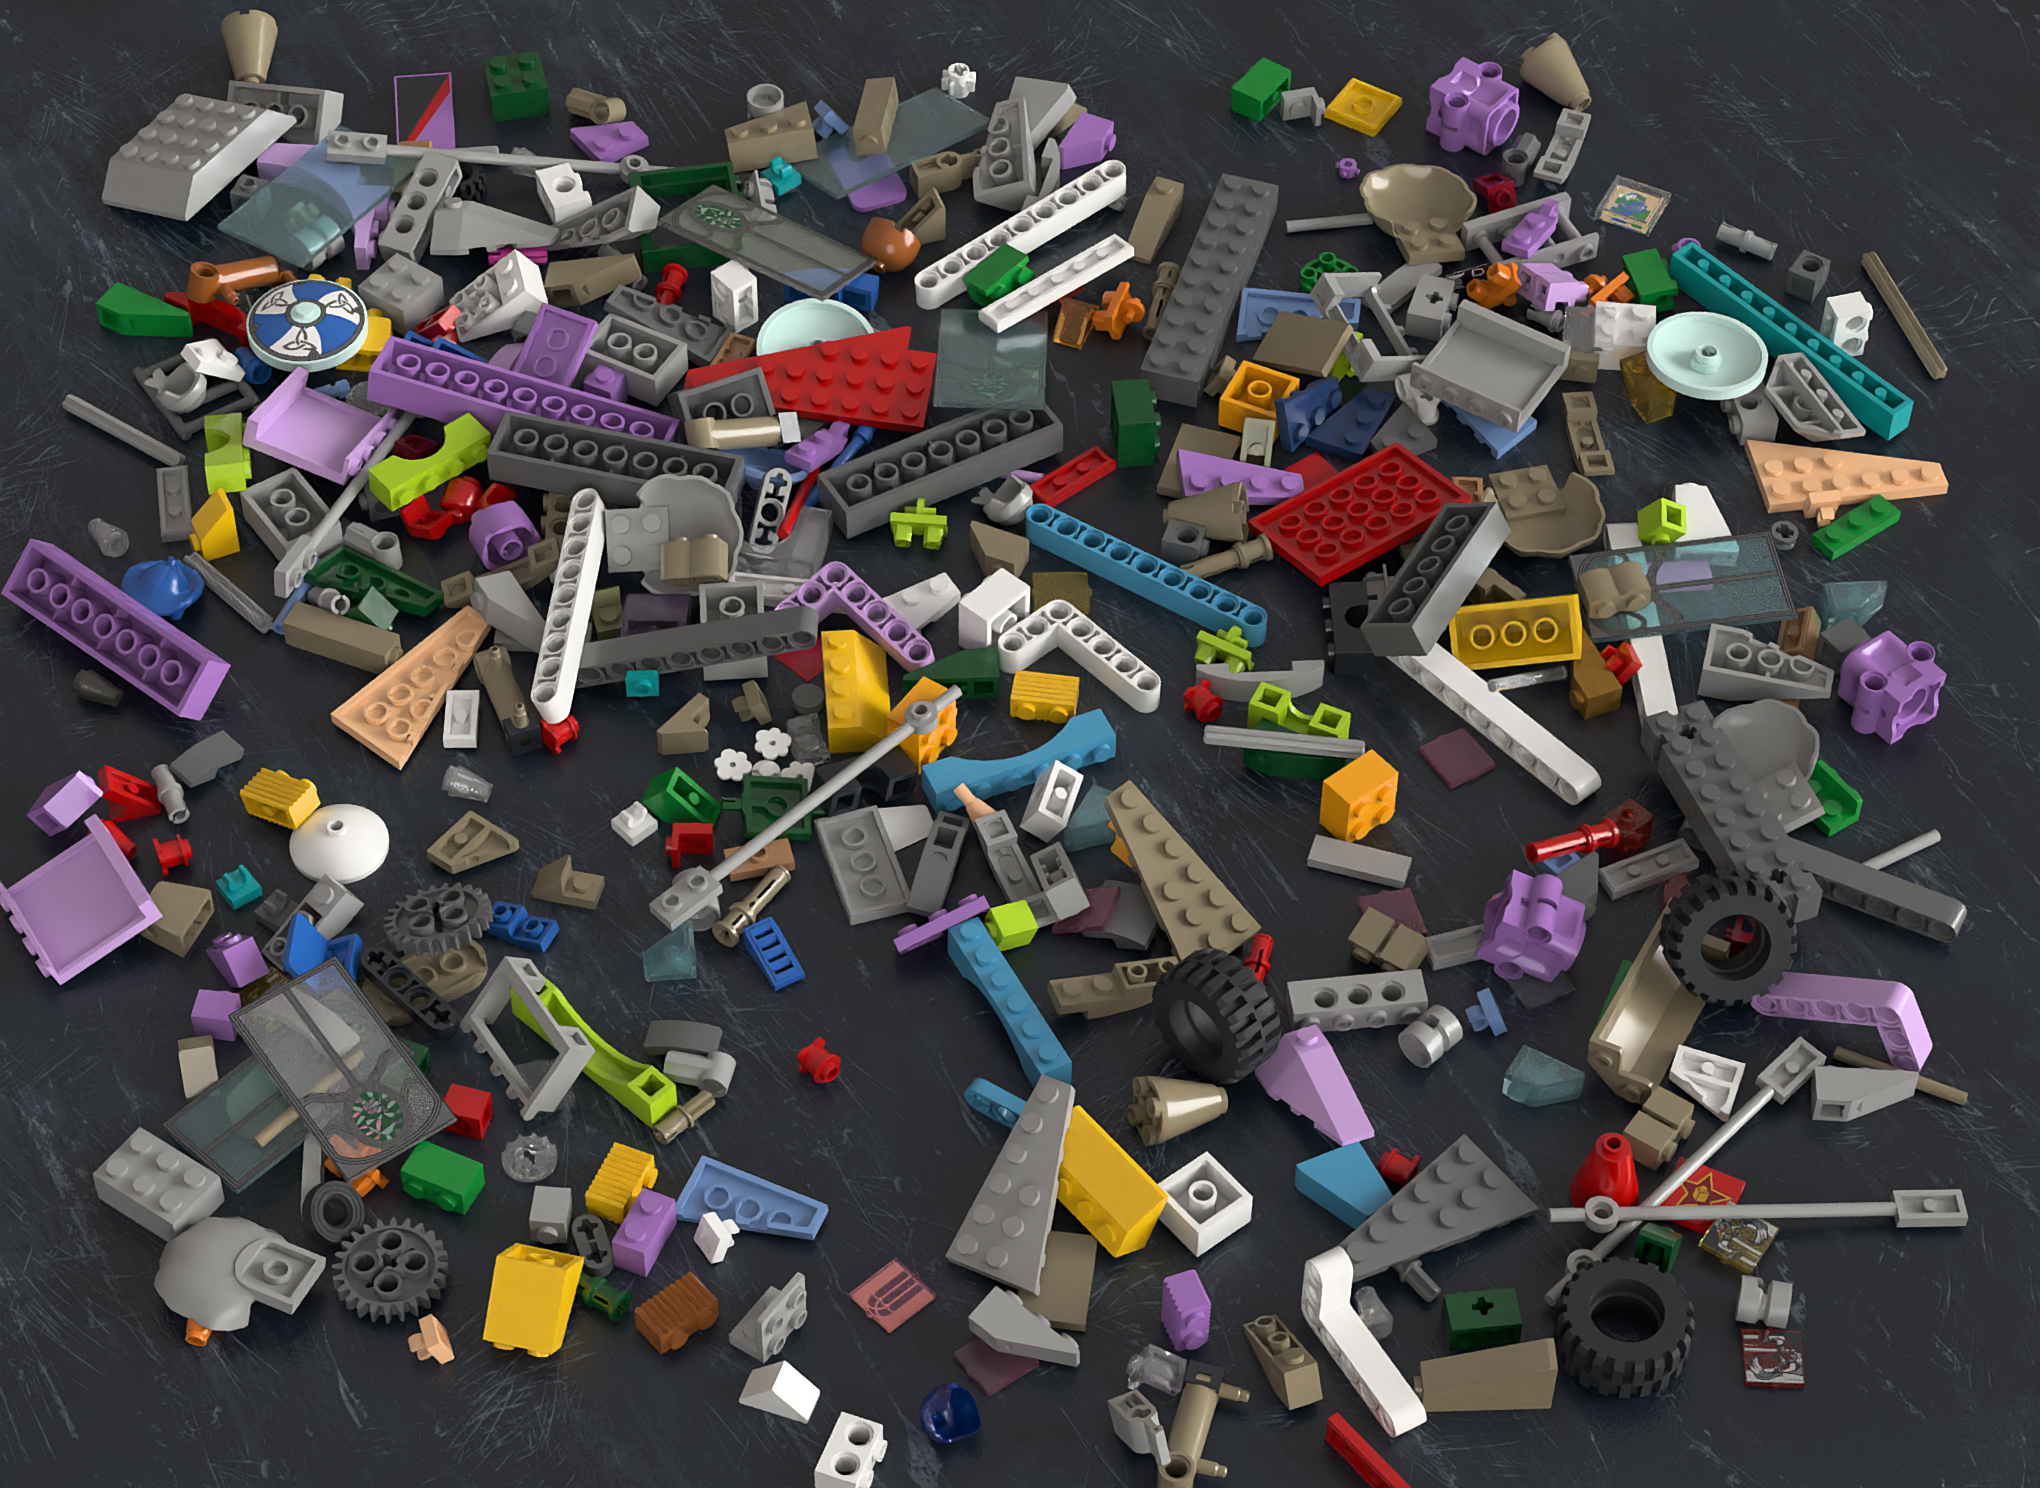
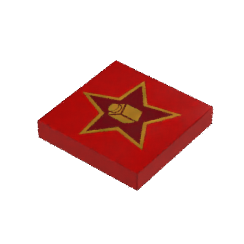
M1680 1156L1673 1172L1687 1159ZM1701 1165L1659 1206L1727 1205L1729 1201L1737 1205L1746 1182ZM1717 1219L1669 1221L1707 1235ZM1717 1231V1233L1719 1234V1237H1720V1239H1721V1237H1722L1723 1234L1720 1233L1719 1231Z

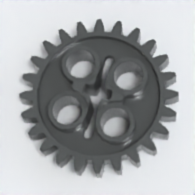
M460 882L456 883L453 887H448V884L444 883L439 889H436L434 885H431L429 891L426 892L418 889V895H406V902H396V909H389V916L384 917L385 925L383 927L390 947L394 946L396 952L404 950V954L408 956L415 951L416 957H420L425 952H428L429 956L433 957L436 951H441L442 954L446 955L450 948L459 951L460 944L462 943L473 944L472 937L481 938V931L490 929L488 923L493 922L492 914L494 913L487 893H482L480 887L473 890L472 884L461 888ZM439 906L444 929L442 933H438V926L434 915V907Z
M392 1217L388 1226H384L382 1220L377 1219V1228L372 1229L369 1225L364 1224V1234L360 1235L357 1232H351L353 1243L348 1241L341 1242L343 1252L335 1253L336 1264L332 1265L334 1287L338 1291L339 1300L346 1301L348 1310L357 1308L358 1317L360 1318L367 1312H370L372 1322H375L379 1315H384L386 1323H390L392 1315H398L401 1322L405 1321V1312L410 1311L417 1317L419 1316L418 1307L420 1305L430 1309L429 1297L440 1299L439 1288L447 1287L446 1276L449 1275L447 1251H444L443 1241L435 1239V1232L433 1230L424 1232L423 1223L418 1224L413 1229L408 1218L402 1226L397 1225L395 1217Z

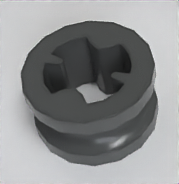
M1778 521L1771 528V533L1778 550H1789L1795 546L1799 532L1794 524L1788 521Z

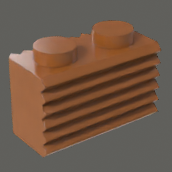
M688 1272L686 1276H682L675 1283H671L669 1287H665L658 1295H654L652 1299H648L646 1303L636 1307L634 1310L636 1328L650 1341L651 1345H654L660 1354L665 1353L671 1348L676 1350L686 1343L689 1335L698 1329L706 1330L714 1324L717 1316H719L718 1299L692 1272Z

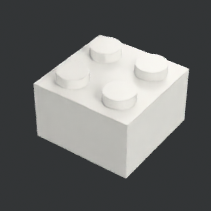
M1596 301L1592 328V353L1600 354L1598 369L1651 373L1646 361L1645 352L1649 334L1656 326V306Z
M1000 568L992 576H987L981 585L971 593H966L958 605L959 645L964 649L997 648L998 650L999 637L1030 616V586L1005 569Z
M1205 1152L1157 1184L1169 1196L1159 1219L1196 1257L1251 1221L1253 1196L1208 1152Z

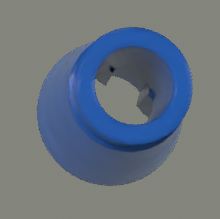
M242 346L235 351L234 356L238 359L237 363L246 372L244 377L249 383L263 384L271 377V366L262 361L251 349Z

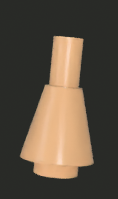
M964 783L960 784L953 791L966 806V811L973 825L975 819L997 812L979 798L976 799Z

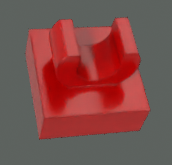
M1625 641L1617 649L1608 645L1600 653L1606 659V667L1612 671L1621 686L1643 666L1633 646Z

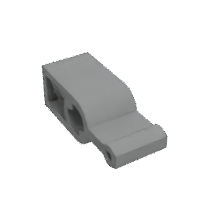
M1137 1389L1107 1401L1115 1433L1134 1452L1141 1454L1151 1452L1155 1456L1156 1463L1159 1465L1171 1462L1164 1428L1159 1423L1157 1410Z

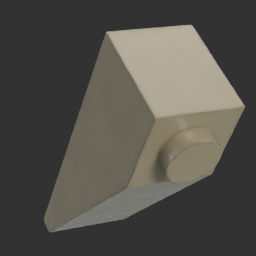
M1156 176L1145 195L1127 242L1134 247V256L1129 259L1151 265L1183 209L1184 184Z

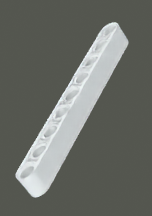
M1108 160L919 272L915 277L916 303L918 306L927 310L934 309L966 291L967 289L962 278L1004 243L1027 254L1122 197L1126 193L1125 165L1118 160Z
M586 488L577 492L571 502L531 690V700L548 724L560 723L570 712L606 537L605 510L607 509L596 490L592 488Z
M1637 523L1605 524L1603 529L1605 551L1641 547L1642 543L1638 539ZM1644 552L1626 553L1629 561L1639 562L1646 576L1648 571ZM1618 555L1606 556L1608 568L1623 562V558ZM1654 602L1635 612L1646 618L1647 627L1659 626ZM1618 614L1621 630L1637 629L1641 626V621L1637 618ZM1661 631L1623 636V640L1633 646L1643 665L1631 677L1641 726H1643L1644 717L1667 710L1672 715L1678 714Z
M1435 643L1427 656H1386L1569 804L1576 805L1600 788V776L1591 765L1439 644Z

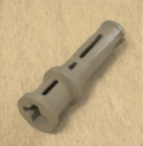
M1163 262L1158 266V279L1152 285L1151 292L1154 297L1142 332L1143 336L1152 341L1182 271V268L1173 262ZM1169 271H1172L1171 277H1168ZM1157 310H1160L1159 316L1156 317Z
M1263 533L1258 535L1255 540L1243 544L1236 542L1229 550L1178 566V568L1204 579L1236 567L1246 569L1249 567V564L1263 559L1270 561L1273 559V550L1268 537Z
M774 865L772 870L754 887L742 902L732 904L729 907L727 916L722 921L715 922L712 926L715 938L725 946L734 947L739 942V936L743 933V929L756 922V915L771 901L784 884L791 879L788 870L781 865ZM768 887L769 889L760 898H758L762 894V892Z

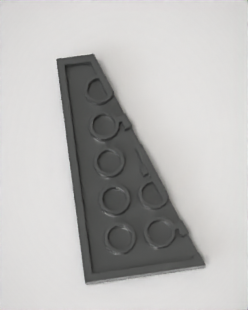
M1463 1134L1338 1246L1342 1247L1350 1258L1353 1267L1352 1283L1386 1271L1390 1266L1404 1261L1407 1263L1417 1259L1422 1254L1430 1251H1439L1479 1236L1481 1232L1494 1227H1503L1521 1217L1532 1216L1539 1208Z

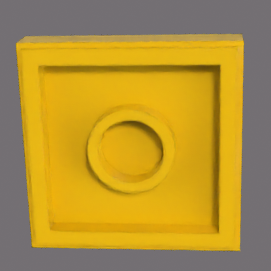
M1352 78L1325 109L1324 117L1375 137L1401 107L1402 98Z

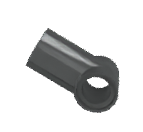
M1525 132L1524 135L1518 136L1511 148L1503 153L1500 173L1512 179L1514 187L1524 184L1526 173L1540 151L1541 142L1536 139L1534 134Z

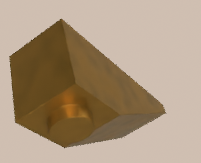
M1582 627L1581 659L1570 660L1569 699L1573 708L1578 709L1586 720L1619 709L1623 688L1612 671L1606 667L1605 660Z

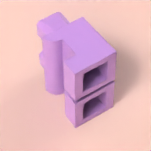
M1552 263L1520 264L1518 278L1521 286L1517 293L1531 300L1533 304L1542 310L1554 311L1556 302H1561L1571 310H1574L1575 302L1586 301L1588 284L1583 281H1577L1570 272L1562 271Z

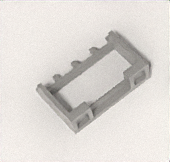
M1380 272L1322 273L1310 295L1323 318L1349 323L1340 309L1339 303L1343 298L1364 297L1399 355L1381 356L1371 339H1361L1359 341L1353 331L1342 350L1361 382L1395 381L1396 376L1411 372L1414 361L1422 364L1428 355H1419L1416 348L1408 347L1403 338L1406 334L1404 327L1395 325L1390 316L1393 312L1391 305L1383 304L1378 296L1382 292L1379 285H1377L1382 277Z
M505 956L461 1021L460 1028L464 1033L474 1031L478 1037L474 1044L475 1050L478 1053L487 1051L494 1060L490 1066L493 1076H499L503 1073L510 1083L506 1090V1095L511 1100L518 1097L521 1099L525 1106L521 1110L520 1115L525 1121H528L538 1111L554 1112L595 1052V1049L579 1027L558 1025L535 991L540 992L546 981L531 959ZM511 987L514 988L559 1052V1056L533 1093L485 1025H492L511 998Z

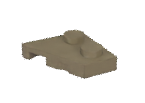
M470 810L426 851L427 859L453 875L515 852L519 849V842L512 835Z

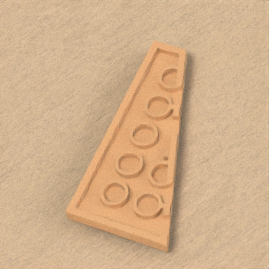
M1748 439L1745 442V451L1768 514L1803 510L1802 507L1808 493L1839 490L1841 497L1840 505L1865 503L1879 494L1886 500L1947 494L1949 486L1940 463Z
M467 605L331 713L332 723L401 770L445 702L447 690L454 688L472 660L473 654L477 652L491 630V625L484 621L479 612Z

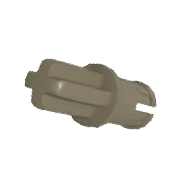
M703 1090L683 1106L676 1105L668 1117L652 1127L654 1136L661 1144L667 1145L685 1129L693 1128L694 1121L715 1105V1099L711 1096L710 1092Z

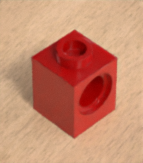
M451 1084L447 1095L441 1097L456 1118L444 1124L442 1130L482 1140L494 1113L491 1093Z

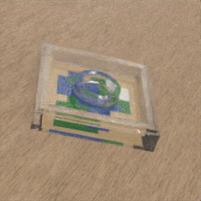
M1617 175L1595 211V218L1649 236L1669 203L1671 193Z

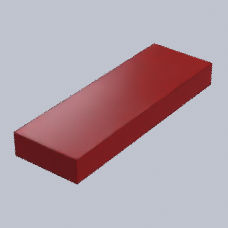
M1095 445L1029 485L1033 491V501L1036 504H1045L1053 508L1116 470V462Z
M1338 1412L1328 1418L1325 1440L1372 1488H1410L1396 1471Z

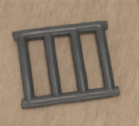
M207 337V338H205L204 340L213 339V338H212V337ZM175 355L145 369L136 367L133 370L136 380L184 441L189 440L192 437V433L205 428L204 416L239 413L262 403L259 396L244 377L240 382L228 380L207 389L206 397L201 405L235 390H239L244 398L184 423L179 416L182 413L167 410L156 399L157 389L144 385L146 380L153 378V372L156 369L160 368L163 373H166L187 362L182 355ZM203 374L206 379L212 377V375Z

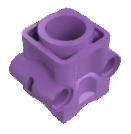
M1462 57L1454 65V69L1449 75L1439 78L1430 86L1431 112L1427 118L1426 130L1440 137V146L1444 150L1456 152L1467 146L1482 155H1487L1495 146L1503 144L1516 126L1520 113L1518 105L1519 89L1502 81V68L1497 63L1483 62L1477 64Z
M1888 630L1876 638H1870L1861 642L1850 652L1840 670L1841 679L1838 695L1853 707L1850 723L1854 730L1863 734L1876 732L1891 745L1902 738L1909 727L1924 724L1936 716L1939 706L1938 692L1944 685L1946 673L1933 663L1935 650L1930 644L1915 641L1907 646Z
M1513 870L1506 878L1505 889L1493 895L1485 906L1483 915L1484 933L1477 943L1475 956L1495 964L1494 971L1501 978L1516 980L1526 973L1551 983L1560 971L1565 972L1570 968L1580 951L1586 933V923L1583 921L1585 904L1562 895L1563 884L1559 878L1553 875L1541 874L1533 878Z

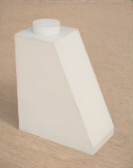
M1695 483L1675 485L1672 501L1686 506V535L1672 543L1731 536L1707 486H1698ZM1735 540L1672 548V563L1708 561L1709 567L1734 568L1739 555V548Z

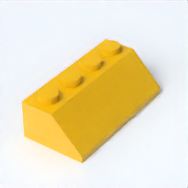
M1579 593L1461 606L1449 622L1452 655L1470 670L1581 659L1582 620Z
M854 630L822 631V663L829 754L866 752L887 736L886 717L891 711L886 652L881 646Z
M1080 1105L1075 1106L1072 1109L1069 1130L1066 1131L1063 1150L1065 1153L1057 1178L1059 1181L1057 1198L1115 1258L1145 1247L1169 1196Z

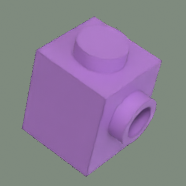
M599 364L592 374L589 373L583 383L585 392L621 403H626L628 400L625 373Z
M199 989L191 1013L195 1037L212 1034L213 1039L235 1041L238 1029L228 1015L242 1008L240 995L229 991ZM246 1013L239 1016V1019L242 1021L244 1025L246 1022Z

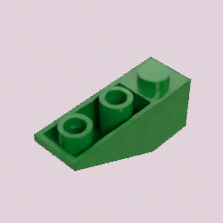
M116 282L95 303L100 325L122 335L192 337L194 335L190 313L119 282Z

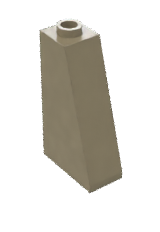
M1554 1338L1421 1361L1418 1376L1412 1377V1390L1420 1399L1425 1412L1549 1409L1552 1404L1558 1372Z

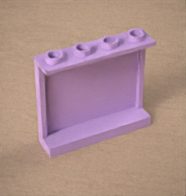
M297 367L249 416L242 444L344 486L352 476L355 477L362 465L367 462L398 420L395 418L398 408L392 407L381 418L306 387L309 371Z
M96 814L84 821L91 834L10 888L6 889L0 882L1 906L7 913L12 911L14 914L9 919L18 933L25 932L26 937L22 941L33 956L38 954L40 957L35 961L40 971L46 978L52 975L59 985H62L163 917L111 833Z

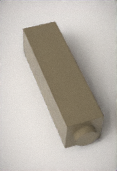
M895 77L866 79L853 127L857 156L886 154L899 104Z
M297 601L282 622L286 644L378 675L403 657L404 654L403 649H401L399 634Z

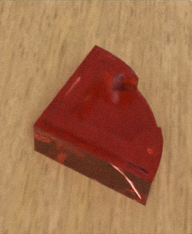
M1685 872L1673 876L1666 883L1662 897L1663 909L1670 898L1675 897L1678 899L1682 895L1680 889L1685 884L1691 887Z

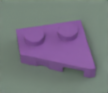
M633 121L570 129V138L593 161L615 162L649 146L648 136Z

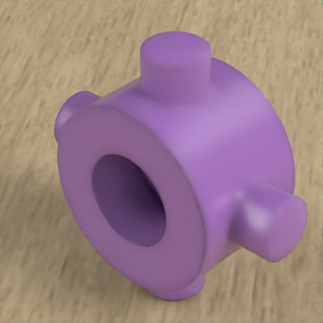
M1345 158L1335 165L1336 168H1339V175L1342 178H1352L1360 172V169L1356 168L1357 163L1354 159Z

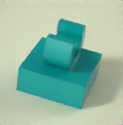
M780 156L772 159L769 162V168L760 172L761 178H767L772 183L773 192L778 196L801 184V174L792 168L790 164L782 160Z
M242 864L238 866L237 870L229 874L225 873L222 878L215 881L217 891L233 910L263 895L259 883Z

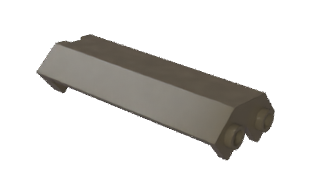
M1667 905L1591 1036L1588 1047L1587 1062L1612 1091L1629 1102L1644 1105L1657 1086L1661 1085L1674 1061L1678 1046L1683 1045L1706 1004L1701 996L1695 997L1686 989L1684 984H1681L1662 953L1664 948L1660 943V933L1665 931V929L1662 927L1661 921L1665 913L1670 914L1671 912ZM1705 934L1701 945L1702 957L1710 960L1728 959L1730 942Z

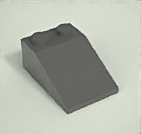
M762 367L729 375L667 395L674 418L680 419L679 436L684 445H688L684 423L687 421L707 417L722 420L768 417L776 414Z

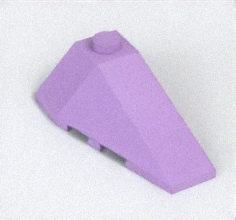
M1316 1024L1284 1034L1279 1040L1276 1052L1255 1069V1076L1270 1097L1276 1101L1282 1099L1288 1103L1291 1111L1296 1115L1304 1114L1314 1121L1316 1129L1342 1147L1374 1137V1130L1330 1043Z

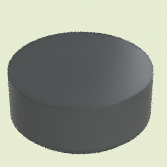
M802 684L796 687L792 692V706L794 710L803 715L818 713L824 706L823 690L814 684Z

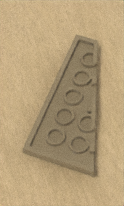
M1128 780L1105 798L1103 804L1118 837L1123 839L1130 854L1128 856L1132 867H1136L1142 880L1141 887L1161 930L1167 934L1173 947L1171 949L1173 956H1176L1179 962L1195 950L1206 948L1225 951L1227 956H1229L1260 931L1262 927L1131 780Z

